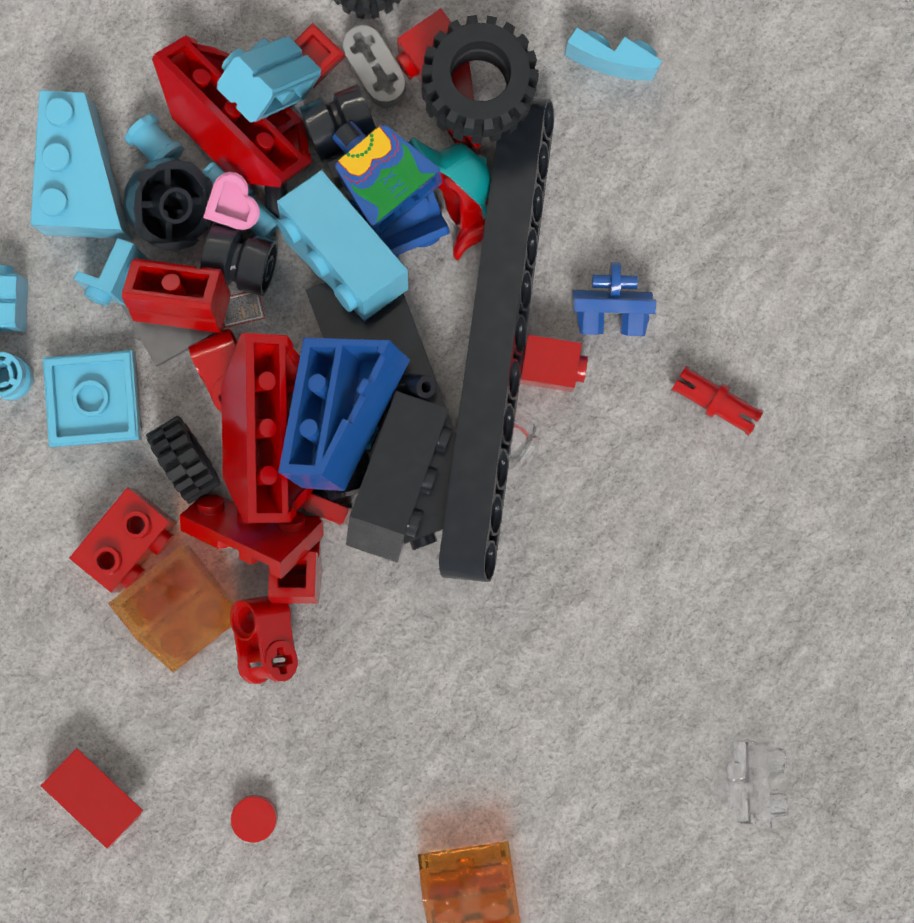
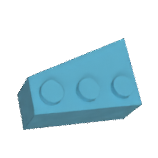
M39 90L30 225L43 235L132 240L121 206L118 186L115 183L109 161L110 156L97 107L84 92Z
M322 170L277 201L280 215L277 225L284 236L285 243L311 267L318 277L322 278L333 289L338 301L348 312L354 310L365 321L408 290V270Z

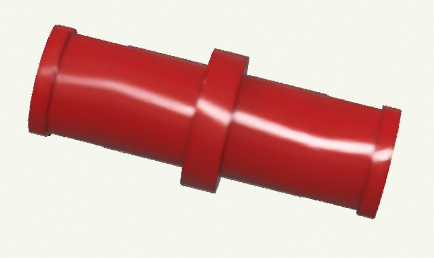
M685 366L679 377L695 385V388L677 380L671 391L677 392L706 409L705 415L711 418L716 415L749 436L755 428V424L741 417L740 414L743 413L758 422L764 411L730 393V387L722 383L721 386H718L689 369L690 367Z

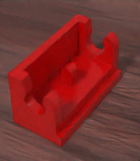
M78 748L40 785L107 849L112 847L144 811Z

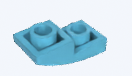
M579 28L575 29L567 41L564 54L573 61L597 72L622 79L652 81L662 63V60L656 57L657 52L641 40L632 42L624 36L617 49L613 51L609 48L610 44L603 36L591 30L585 33Z

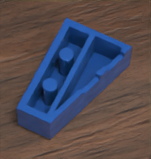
M303 338L278 473L301 488L345 491L410 359L390 340Z

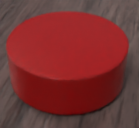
M262 795L244 797L237 803L231 814V826L234 833L243 841L250 843L261 842L268 838L274 831L278 821L275 805Z

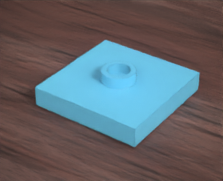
M126 350L43 357L49 447L58 448L142 440L135 351Z

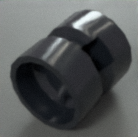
M358 84L334 93L333 101L330 103L321 98L299 107L321 162L344 153L333 140V136L345 123L353 121L366 137L376 129Z
M214 224L210 229L203 248L200 269L202 267L220 269L223 272L227 286L235 282L239 291L264 296L268 291L274 274L278 255V241L253 234L248 239H243L241 230Z

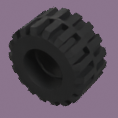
M477 15L467 16L465 25L461 26L458 19L449 23L448 32L445 34L440 30L434 37L433 46H428L424 56L421 92L422 99L426 101V111L430 118L434 116L437 118L438 128L443 132L449 128L453 131L452 138L462 141L463 135L472 137L471 143L481 144L483 137H489L490 141L494 142L500 140L501 134L505 131L511 134L517 129L518 122L520 120L524 121L528 115L535 96L539 78V70L535 69L537 62L534 50L528 52L529 40L524 34H521L519 37L513 35L515 26L507 21L503 28L497 26V17L487 15L486 23H478ZM474 60L485 61L500 70L505 78L506 88L499 96L491 100L475 101L465 97L456 89L452 82V74L460 65Z

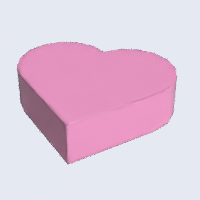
M227 172L216 179L203 218L236 229L245 230L256 224L259 219L260 210L256 201L248 196V186L245 179L237 173Z

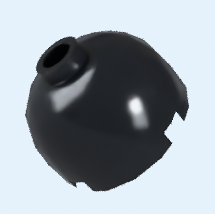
M159 158L144 163L133 172L125 186L123 209L126 221L136 235L160 249L179 251L194 246L200 241L197 238L203 234L205 228L210 229L214 222L203 218L213 188V183L209 177H205L202 171L198 169L199 167L185 160Z

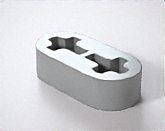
M367 25L351 28L343 39V51L349 66L374 104L387 108L397 105L402 101L406 93V82L402 70L382 37L374 28ZM362 39L365 44L373 42L370 46L374 59L373 62L368 63L361 52L353 54L356 50L355 41ZM381 70L388 81L394 78L397 80L393 83L394 92L388 95L384 90L375 91L379 87L375 74L376 71Z

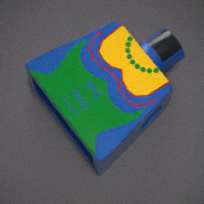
M349 121L341 126L333 136L335 143L345 153L334 165L337 175L363 219L378 236L442 184L440 169L384 124L366 137L353 121Z

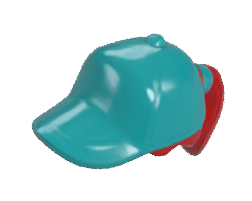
M412 137L408 143L440 169L442 184L438 188L442 191L445 206L451 219L460 228L452 249L454 259L459 261L468 248L483 240L488 195L491 185V175L486 165L487 160L485 157L476 154L464 143L453 144L438 152Z

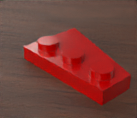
M218 495L201 496L179 515L182 532L217 549L232 547L239 551L240 560L251 565L259 560L269 565V574L280 579L324 536L323 520L306 517L300 512H297L294 519L289 523H244L235 503L224 500L223 497Z

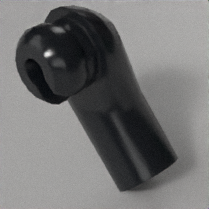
M403 374L387 407L391 406L396 391L416 398L427 399L432 397L436 390L434 379L431 376L422 374Z

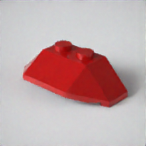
M187 35L156 52L152 61L172 119L226 173H237L249 184L280 188L311 165L312 159L311 154L308 152V139L304 121L290 107L250 123L237 110V103H231L217 89V82L224 73L222 64L230 55L229 53L215 47L198 44L196 39Z
M242 333L221 384L222 476L244 523H289L294 519L297 514L296 511L313 491V489L301 488L278 473L300 355L293 348L294 344L288 335Z

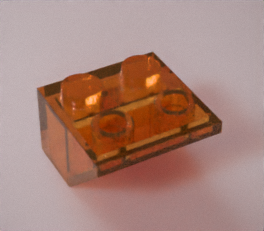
M181 545L108 604L135 639L174 673L231 627L230 612L235 602L190 546Z
M508 841L418 854L422 902L427 923H520Z

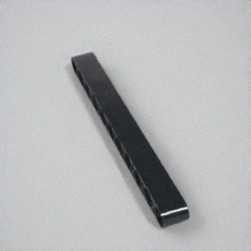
M533 99L529 113L524 121L520 120L517 129L511 134H508L506 131L503 132L500 140L496 142L439 553V571L443 578L490 582L495 571L554 129V108L550 99Z

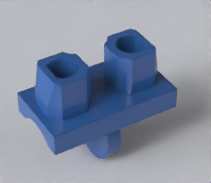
M620 262L610 263L609 275L592 274V288H608V291L572 290V306L577 315L579 332L585 335L603 334L604 313H621L620 332L622 335L645 336L649 314H656L657 301L653 299L652 292L620 291V289H637L638 276L621 275Z

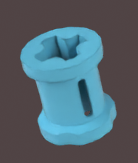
M150 113L136 121L124 137L129 146L135 145L149 161L159 158L178 159L184 151V147L179 141L173 142L159 127V119L154 113Z

